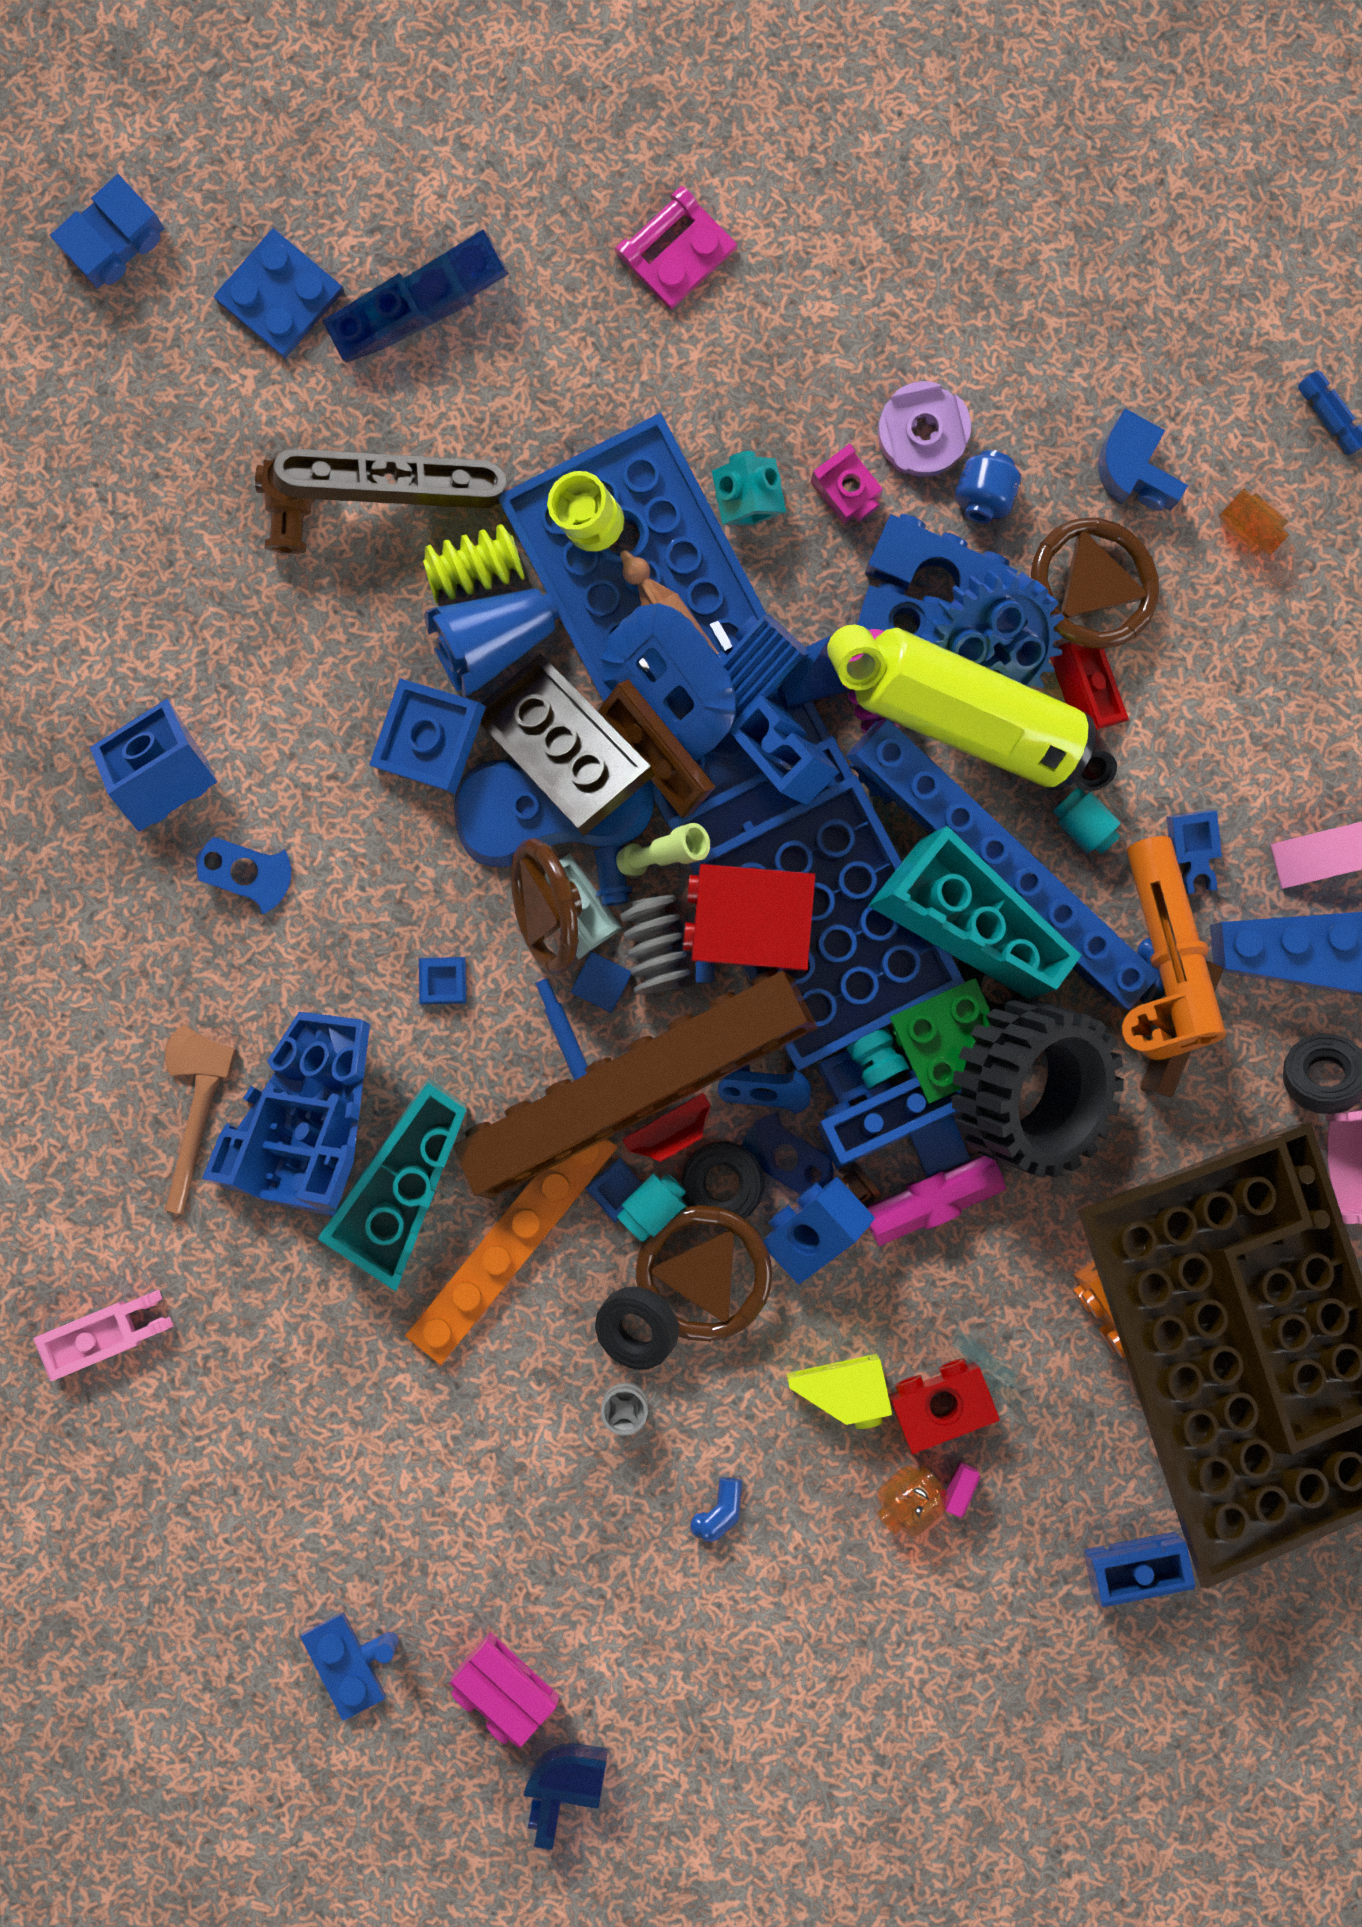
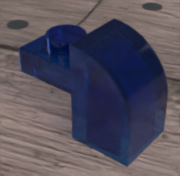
M577 1743L561 1744L547 1750L535 1761L529 1771L523 1795L537 1798L532 1800L527 1828L537 1830L534 1847L553 1850L561 1803L599 1809L607 1762V1748Z

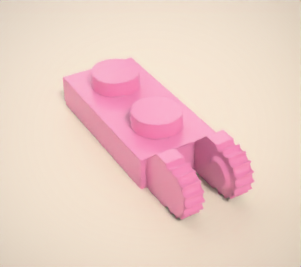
M156 1290L128 1303H125L123 1300L34 1337L33 1340L50 1382L141 1344V1340L173 1327L170 1317H161L149 1322L148 1326L136 1330L129 1313L139 1309H147L162 1300L160 1291Z

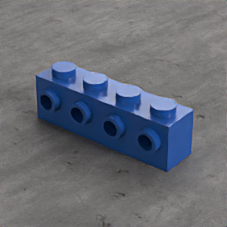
M912 1070L907 1073L910 1080L893 1087L891 1082L888 1081L865 1093L867 1100L851 1107L849 1102L845 1101L824 1111L825 1119L820 1121L817 1130L836 1170L960 1113L961 1111L952 1109L951 1096L960 1094L961 1089L928 1104Z

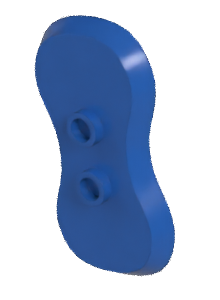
M491 760L473 767L462 777L455 793L454 814L459 838L470 857L486 866L508 867L512 865L513 855L517 847L524 840L530 838H537L549 846L570 842L597 847H617L626 844L638 837L650 823L653 813L654 794L652 780L650 779L583 837L514 761Z

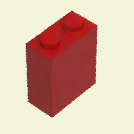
M700 864L699 875H689L687 903L696 904L695 923L685 922L683 951H692L691 962L807 971L815 874Z

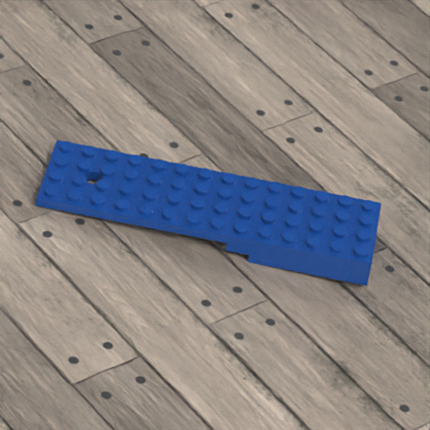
M661 412L502 493L498 498L545 592L550 594L559 612V619L603 703L612 691L603 682L605 670L600 658L607 648L608 635L618 628L624 618L631 615L637 607L641 606L638 585H631L624 579L622 574L623 563L619 553H615L608 548L592 552L576 547L550 517L547 507L548 495L554 483L563 475L573 471H587L597 476L621 506L624 522L632 524L639 532V542L629 553L634 557L644 559L648 563L650 579L678 593L719 653L723 651L728 656L736 647L739 641L734 638V635L751 616H754L759 621L762 616L767 615ZM652 648L640 660V667L652 682H655L667 669L666 662L655 648ZM679 686L667 698L668 706L679 720H682L694 708L693 700L682 686ZM776 691L769 700L783 707L778 691ZM813 702L785 709L807 733L803 739L818 746L840 772L808 805L780 793L730 732L726 734L715 748L695 761L715 785V788L692 815L682 819L652 782L654 801L670 832L677 827L697 823L706 830L709 836L710 850L707 857L703 860L687 864L693 875H699L700 864L815 874L808 969L805 972L783 970L794 978L818 1027L814 1031L783 1046L793 1069L796 1071L891 1023L890 1016L964 983L950 953L868 906L902 861L857 775H853L833 736H830ZM740 966L749 984L752 979L764 972L776 970L778 973L782 971L779 969Z

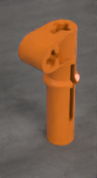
M1168 836L1142 839L1129 846L1126 852L1154 954L1150 957L1151 965L1160 972L1166 997L1132 1009L1124 1019L1122 1034L1126 1043L1146 1058L1162 1060L1217 1043L1227 1035L1205 960L1209 953L1208 945L1199 939L1172 840ZM1170 1014L1176 1030V1038L1163 1031L1170 1029L1167 1015ZM1155 1024L1159 1028L1152 1031L1153 1039L1148 1041L1144 1037L1151 1034L1150 1026Z

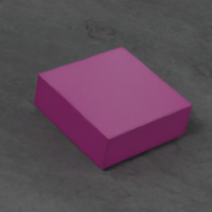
M959 1460L941 1502L947 1512L960 1518L962 1515H965L981 1477L974 1466Z

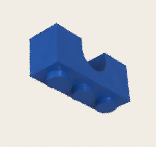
M890 514L865 570V574L883 582L899 586L907 591L916 572L927 566H938L948 571L953 577L955 585L964 592L969 590V577L972 575L981 583H984L987 570H992L999 577H1001L1005 569L1011 570L1015 575L1018 570L1009 566L1010 561L1007 558L990 551H985L984 555L967 548L968 543L961 537L946 532L942 536L926 530V524L923 521L908 514H901L900 517Z

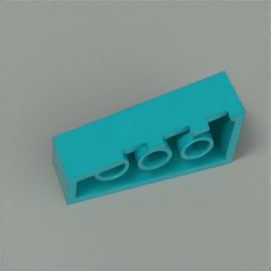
M948 826L921 838L868 905L1027 999L1057 990L1082 956Z
M427 1078L342 1198L335 1216H330L320 1230L318 1239L395 1292L401 1281L424 1217L467 1110L466 1103L430 1078Z

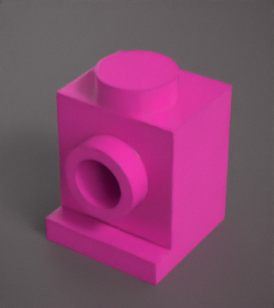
M850 443L813 471L811 483L844 525L852 518H855L860 523L880 507L877 499L880 498L883 489L855 454V449ZM852 478L859 484V489L854 492H848L843 488L842 482L845 479Z

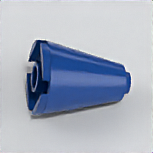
M537 588L435 607L425 611L424 619L428 634L438 633L437 644L439 649L434 648L453 687L456 691L462 690V696L465 698L475 693L554 632V621L559 619V612L550 594L542 595Z

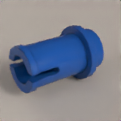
M622 846L603 847L593 851L596 858L600 890L596 892V897L601 898L602 906L605 907L629 903V894L633 893L632 887L627 886L626 875L620 872L616 863L617 854L623 849Z

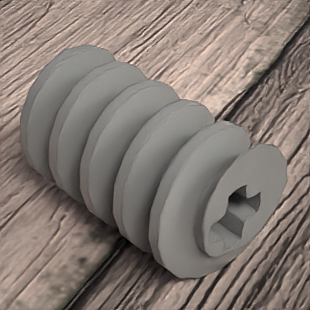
M674 895L658 896L626 903L627 905H632V908L620 914L622 921L635 923L636 925L624 932L626 940L639 942L638 945L627 951L628 958L642 960V963L631 969V975L645 978L646 980L634 988L635 994L649 995L689 987L679 985L678 981L690 975V969L676 967L675 965L677 961L686 957L687 953L686 951L672 948L673 943L684 937L683 932L672 931L668 927L680 920V915L665 911V907L677 901Z

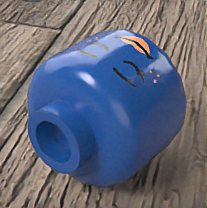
M986 450L965 462L955 490V500L965 510V516L968 519L977 523L988 524L992 519H1001L1011 513L1021 485V474L1015 467L1013 459L1001 452Z

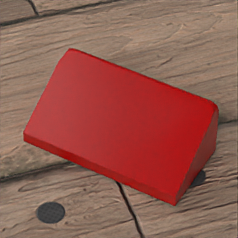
M1070 641L1058 646L1062 650V655L1050 657V660L1055 668L1054 672L1066 704L1084 711L1093 717L1096 732L1129 721L1105 650L1090 649L1070 643Z

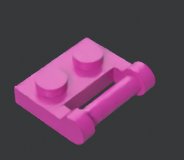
M680 186L671 194L672 201L629 241L627 239L622 240L614 248L617 256L670 310L680 303L737 249V243L698 204L691 192L684 186ZM685 214L692 221V224L648 264L641 255Z

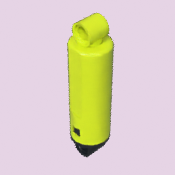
M854 624L838 629L830 637L827 645L828 656L842 684L849 689L855 690L858 704L867 711L1050 790H1063L1074 782L1081 790L1096 791L1106 787L1116 775L1117 762L1101 736L1096 732L1093 717L1084 711L900 628L887 629L874 640L869 630ZM864 653L861 658L849 662L853 656Z

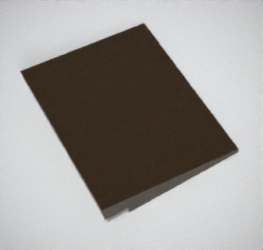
M1297 1124L1280 1129L1077 1210L1200 1586L1208 1589L1362 1520V1274L1345 1223H1343L1342 1214L1312 1124Z

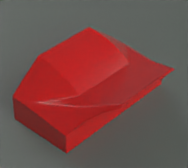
M702 1092L624 1137L622 1141L629 1153L647 1156L662 1162L703 1137V1130L712 1107Z

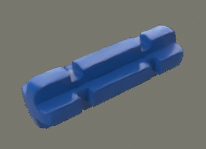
M1319 370L1312 372L1299 383L1298 389L1307 401L1312 399L1315 403L1311 407L1332 436L1335 434L1339 436L1340 440L1337 442L1343 451L1348 455L1355 453L1362 448V426H1355L1352 422L1356 418L1335 389L1332 391L1328 389L1327 386L1330 382Z

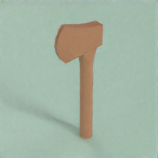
M186 1024L179 1027L171 1035L165 1048V1062L171 1076L195 1074L194 1097L165 1211L176 1214L184 1213L212 1098L222 1079L230 1078L237 1052L236 1048L215 1042L199 1034Z

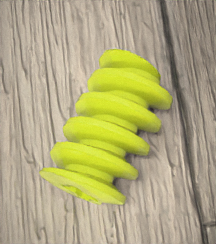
M502 524L496 526V540H492L484 529L480 530L478 545L476 546L467 535L461 536L460 550L458 551L449 540H444L442 555L440 556L431 544L425 546L423 562L436 604L439 602L440 589H443L450 600L456 599L458 584H461L468 595L474 594L475 579H478L486 590L492 589L493 574H496L504 585L510 582L511 569H514L522 580L525 579L513 535L510 536Z

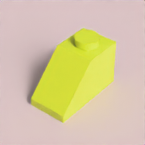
M877 1354L786 1373L791 1390L845 1425L855 1423L856 1429L872 1428L883 1424L882 1417L892 1415L881 1360Z

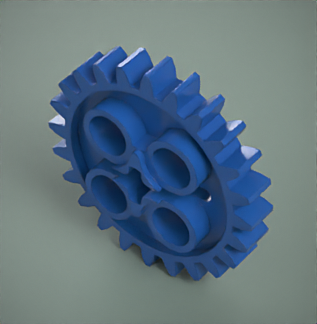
M1005 569L1001 577H999L992 570H987L984 583H981L972 575L969 577V590L964 592L956 585L952 588L955 597L952 603L939 600V606L944 612L941 617L928 616L927 620L935 627L934 631L923 633L920 638L1028 687L1031 685L1038 688L1044 687V683L1039 677L1041 673L1055 671V668L1048 662L1049 658L1062 655V650L1053 642L1063 638L1054 630V626L1064 619L1061 613L1050 615L1058 605V601L1048 593L1049 590L1023 572L1017 576L1011 570Z

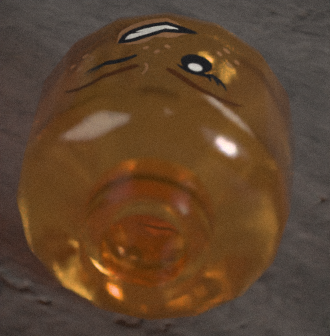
M905 1465L877 1490V1500L882 1508L876 1514L894 1535L902 1530L911 1537H917L942 1516L945 1511L943 1498L947 1495V1492L936 1477L924 1466L917 1470L910 1465Z

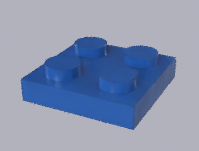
M272 228L213 297L222 307L285 359L339 298L344 289L342 285L277 230Z
M400 678L369 765L378 770L455 794L486 706L478 701Z

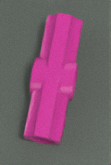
M981 1155L946 1172L940 1170L941 1172L933 1174L932 1177L918 1183L913 1181L905 1186V1190L869 1204L866 1208L875 1217L869 1229L877 1246H882L922 1227L929 1229L941 1225L962 1214V1209L985 1201L1007 1190L996 1162L991 1158Z

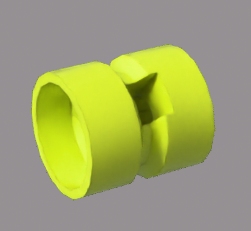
M573 471L563 475L554 483L549 492L547 502L550 517L576 547L585 551L598 552L609 548L618 540L624 526L623 511L597 476L587 471Z

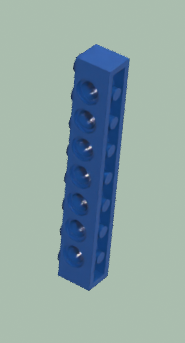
M890 720L876 721L845 755L847 759L928 834L948 826L1082 955L1072 969L1111 1005L1130 1010L1160 976Z

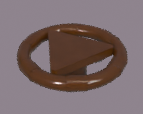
M1099 517L1079 518L1054 528L1040 543L1031 567V579L1037 580L1049 590L1048 593L1053 597L1048 582L1050 561L1068 540L1077 537L1062 610L1060 612L1056 606L1050 613V615L1061 613L1064 616V619L1054 626V630L1070 641V643L1090 649L1117 647L1136 638L1151 622L1159 598V576L1153 557L1145 545L1125 527ZM1090 535L1116 542L1123 547L1134 560L1142 587ZM1140 601L1138 609L1121 627L1111 631L1098 632L1075 625L1068 620V618Z
M530 838L524 840L517 847L512 859L510 873L515 915L525 943L539 966L550 973H562L572 965L576 958L579 942L577 918L582 912L581 897L578 888L572 881H569L562 864L551 847L537 838ZM545 874H547V876H548V878H549V881H550L549 883H550V885L548 884V882H547L546 879H545ZM560 928L561 936L556 955L548 949L544 940Z
M696 1205L682 1209L655 1237L650 1235L645 1242H642L636 1261L637 1287L648 1289L660 1296L653 1282L654 1275L719 1319L721 1322L713 1324L688 1322L677 1317L679 1337L694 1341L711 1342L733 1336L755 1321L769 1297L772 1284V1265L770 1254L760 1234L745 1219L720 1207ZM695 1223L720 1225L729 1229L653 1267L655 1256L669 1235L679 1228ZM735 1233L743 1241L754 1263L755 1280L753 1290L735 1315L729 1318Z

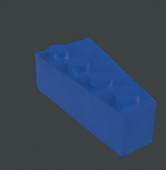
M1362 912L1227 921L1210 925L1213 963L1223 967V973L1362 997Z

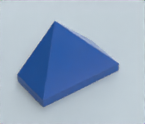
M831 636L805 647L811 653L777 690L784 708L851 691V689H846L843 686L828 656L827 645Z

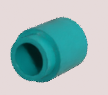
M1077 787L1052 811L1060 819L1057 824L1086 854L1095 849L1101 855L1121 836L1115 830L1121 822L1091 791L1086 793Z
M653 1172L622 1204L624 1209L617 1217L635 1237L645 1242L650 1235L655 1237L675 1215L687 1206L681 1199L687 1192L669 1173L660 1178Z

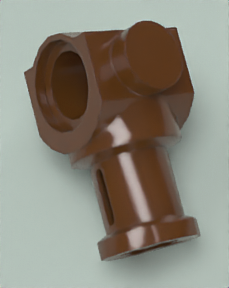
M275 458L273 460H264L263 465H257L255 472L256 492L266 494L265 510L271 512L270 538L265 540L264 548L277 553H306V543L302 541L304 516L311 514V504L315 499L294 498L281 493L274 486L272 480Z

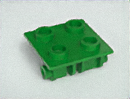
M976 978L889 1017L894 1027L891 1030L893 1038L899 1047H903L928 1104L961 1089V1086L952 1084L954 1071L963 1072L966 1061L958 1058L963 1046L971 1049L974 1046L976 1040L970 1033L977 1024L984 1027L990 1025L986 1015L991 1011Z

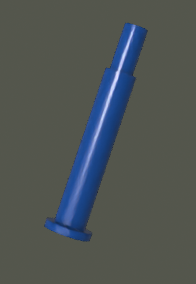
M548 978L538 981L535 985L546 1008L544 1012L573 1080H576L587 1074L585 1069L588 1065L562 1004L558 1003Z

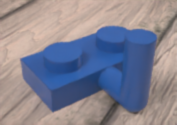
M342 1612L301 1634L300 1638L342 1721L385 1699L386 1694L370 1662L377 1660L379 1663H388L392 1659L399 1644V1638L395 1633H384L361 1645L345 1613Z

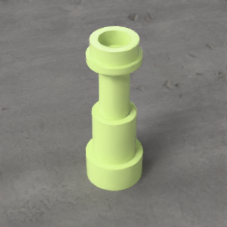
M697 823L677 827L670 835L655 839L650 846L643 848L638 844L625 846L617 854V867L626 876H639L645 873L649 865L655 863L665 866L676 862L689 864L703 860L707 857L710 850L709 836L706 830Z

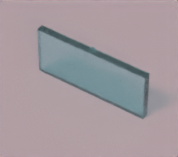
M959 1328L955 1330L952 1342L953 1347L1009 1388L1013 1389L1015 1387L1017 1372Z

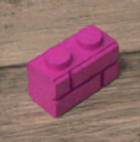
M489 1632L452 1673L449 1682L454 1688L451 1694L461 1707L469 1712L476 1708L489 1720L486 1723V1727L498 1741L507 1744L510 1740L518 1748L530 1738L558 1705L559 1694L492 1632Z

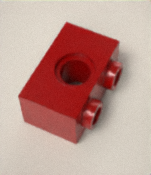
M965 1358L956 1359L938 1368L941 1375L923 1381L921 1375H916L895 1384L897 1392L888 1396L912 1455L1000 1421L982 1371L975 1362L967 1364ZM942 1391L951 1393L953 1395V1405L948 1412L943 1414L931 1412L930 1401L936 1393Z

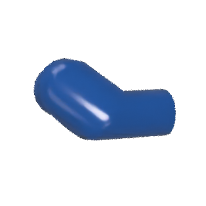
M719 1478L717 1505L708 1513L695 1514L691 1520L690 1529L695 1537L702 1538L705 1542L718 1541L738 1522L742 1490L741 1479Z

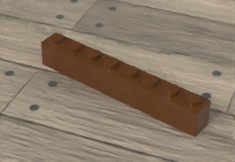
M776 970L764 972L751 980L750 984L752 987L735 995L734 992H729L713 999L708 1004L710 1009L695 1017L693 1014H687L673 1020L667 1025L669 1031L654 1039L652 1036H646L633 1041L626 1047L627 1053L614 1060L604 1058L590 1064L585 1069L586 1075L572 1082L570 1079H565L552 1084L545 1089L546 1096L533 1103L522 1101L509 1107L504 1112L506 1117L493 1124L483 1122L469 1128L464 1133L466 1138L453 1144V1148L474 1196L492 1199L817 1029L818 1027L794 978L783 970L778 973Z

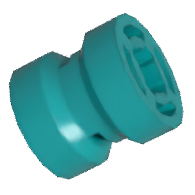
M887 1026L866 1035L846 1048L852 1060L859 1062L863 1068L862 1079L868 1090L895 1078L910 1068L904 1056L896 1054L892 1046L894 1038Z

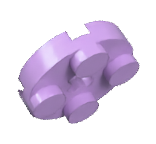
M929 381L914 382L898 389L885 405L878 422V442L886 459L899 472L908 473L916 477L939 475L949 470L962 457L971 435L970 415L963 400L956 394L953 396L949 391L942 389V385ZM925 418L927 425H935L936 431L931 433L930 440H922L920 436L913 434L912 430L917 427L918 419Z

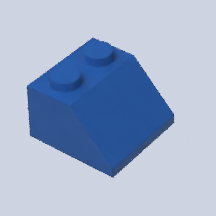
M168 698L90 747L108 795L138 832L151 824L161 822L171 811L190 799L202 796L209 787L217 783L209 762Z

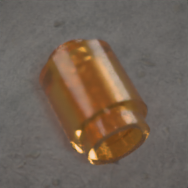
M1245 488L1219 515V518L1227 524L1224 528L1255 556H1258L1262 550L1271 555L1289 536V533L1283 529L1289 520L1257 492L1252 495Z

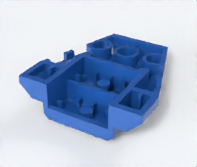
M299 1011L267 1060L271 1069L276 1072L263 1091L250 1086L243 1099L253 1104L238 1128L226 1123L218 1136L202 1179L236 1192L249 1194L271 1204L334 1217L354 1162L370 1024L362 1019Z

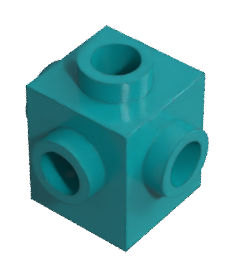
M744 451L729 456L728 464L712 470L722 525L750 526L786 513L781 476L778 471L776 458L756 457L754 451Z

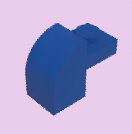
M1124 408L1100 450L1098 459L1100 480L1107 493L1121 505L1133 490L1139 493L1137 499L1146 507L1156 511H1162L1164 507L1171 511L1182 498L1188 485L1148 463L1166 430Z

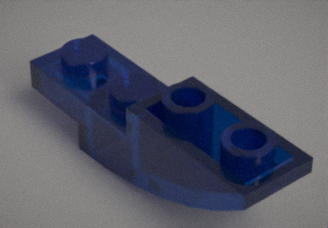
M483 229L410 275L404 277L398 273L325 318L322 322L342 360L347 363L380 351L475 303L474 295L510 273L489 233Z

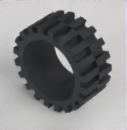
M1023 998V1002L1012 1000L1004 1003L1005 1012L993 1009L988 1013L986 1018L990 1025L984 1027L977 1024L970 1033L976 1040L972 1049L963 1046L958 1058L965 1060L966 1063L963 1072L954 1071L952 1084L961 1086V1093L951 1096L952 1109L961 1111L963 1114L955 1119L959 1131L968 1134L964 1138L965 1142L970 1147L979 1150V1154L1035 1176H1063V1168L1074 1171L1082 1166L1079 1158L1080 1155L1091 1158L1098 1150L1094 1143L1097 1136L1106 1139L1112 1129L1105 1123L1109 1114L1117 1116L1120 1103L1114 1102L1113 1098L1114 1092L1123 1091L1124 1079L1115 1076V1070L1123 1067L1122 1056L1110 1052L1118 1044L1113 1035L1104 1032L1107 1027L1101 1021L1092 1019V1016L1035 999ZM1045 1050L1048 1061V1078L1044 1093L1034 1110L1024 1119L1020 1120L1019 1099L1024 1079L1032 1063Z

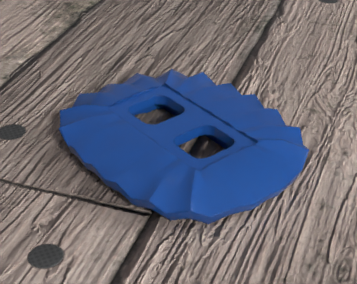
M655 603L637 607L631 615L621 621L618 628L608 635L607 648L600 658L605 670L603 682L613 691L618 683L629 679L694 761H697L715 748L730 731L735 720L737 695L730 675L722 665L718 655L710 647L705 637L696 629L691 620L673 607ZM652 648L658 651L667 665L666 671L655 682L650 681L640 667V660ZM679 686L686 690L694 702L693 710L682 720L675 716L667 704L668 696Z

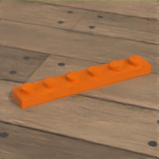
M607 1138L534 1176L406 1333L405 1337L441 1365L616 1151L618 1146Z

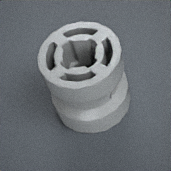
M628 1382L617 1383L609 1388L604 1395L601 1407V1417L606 1428L614 1434L622 1436L634 1434L642 1428L648 1414V1401L643 1390L637 1385Z

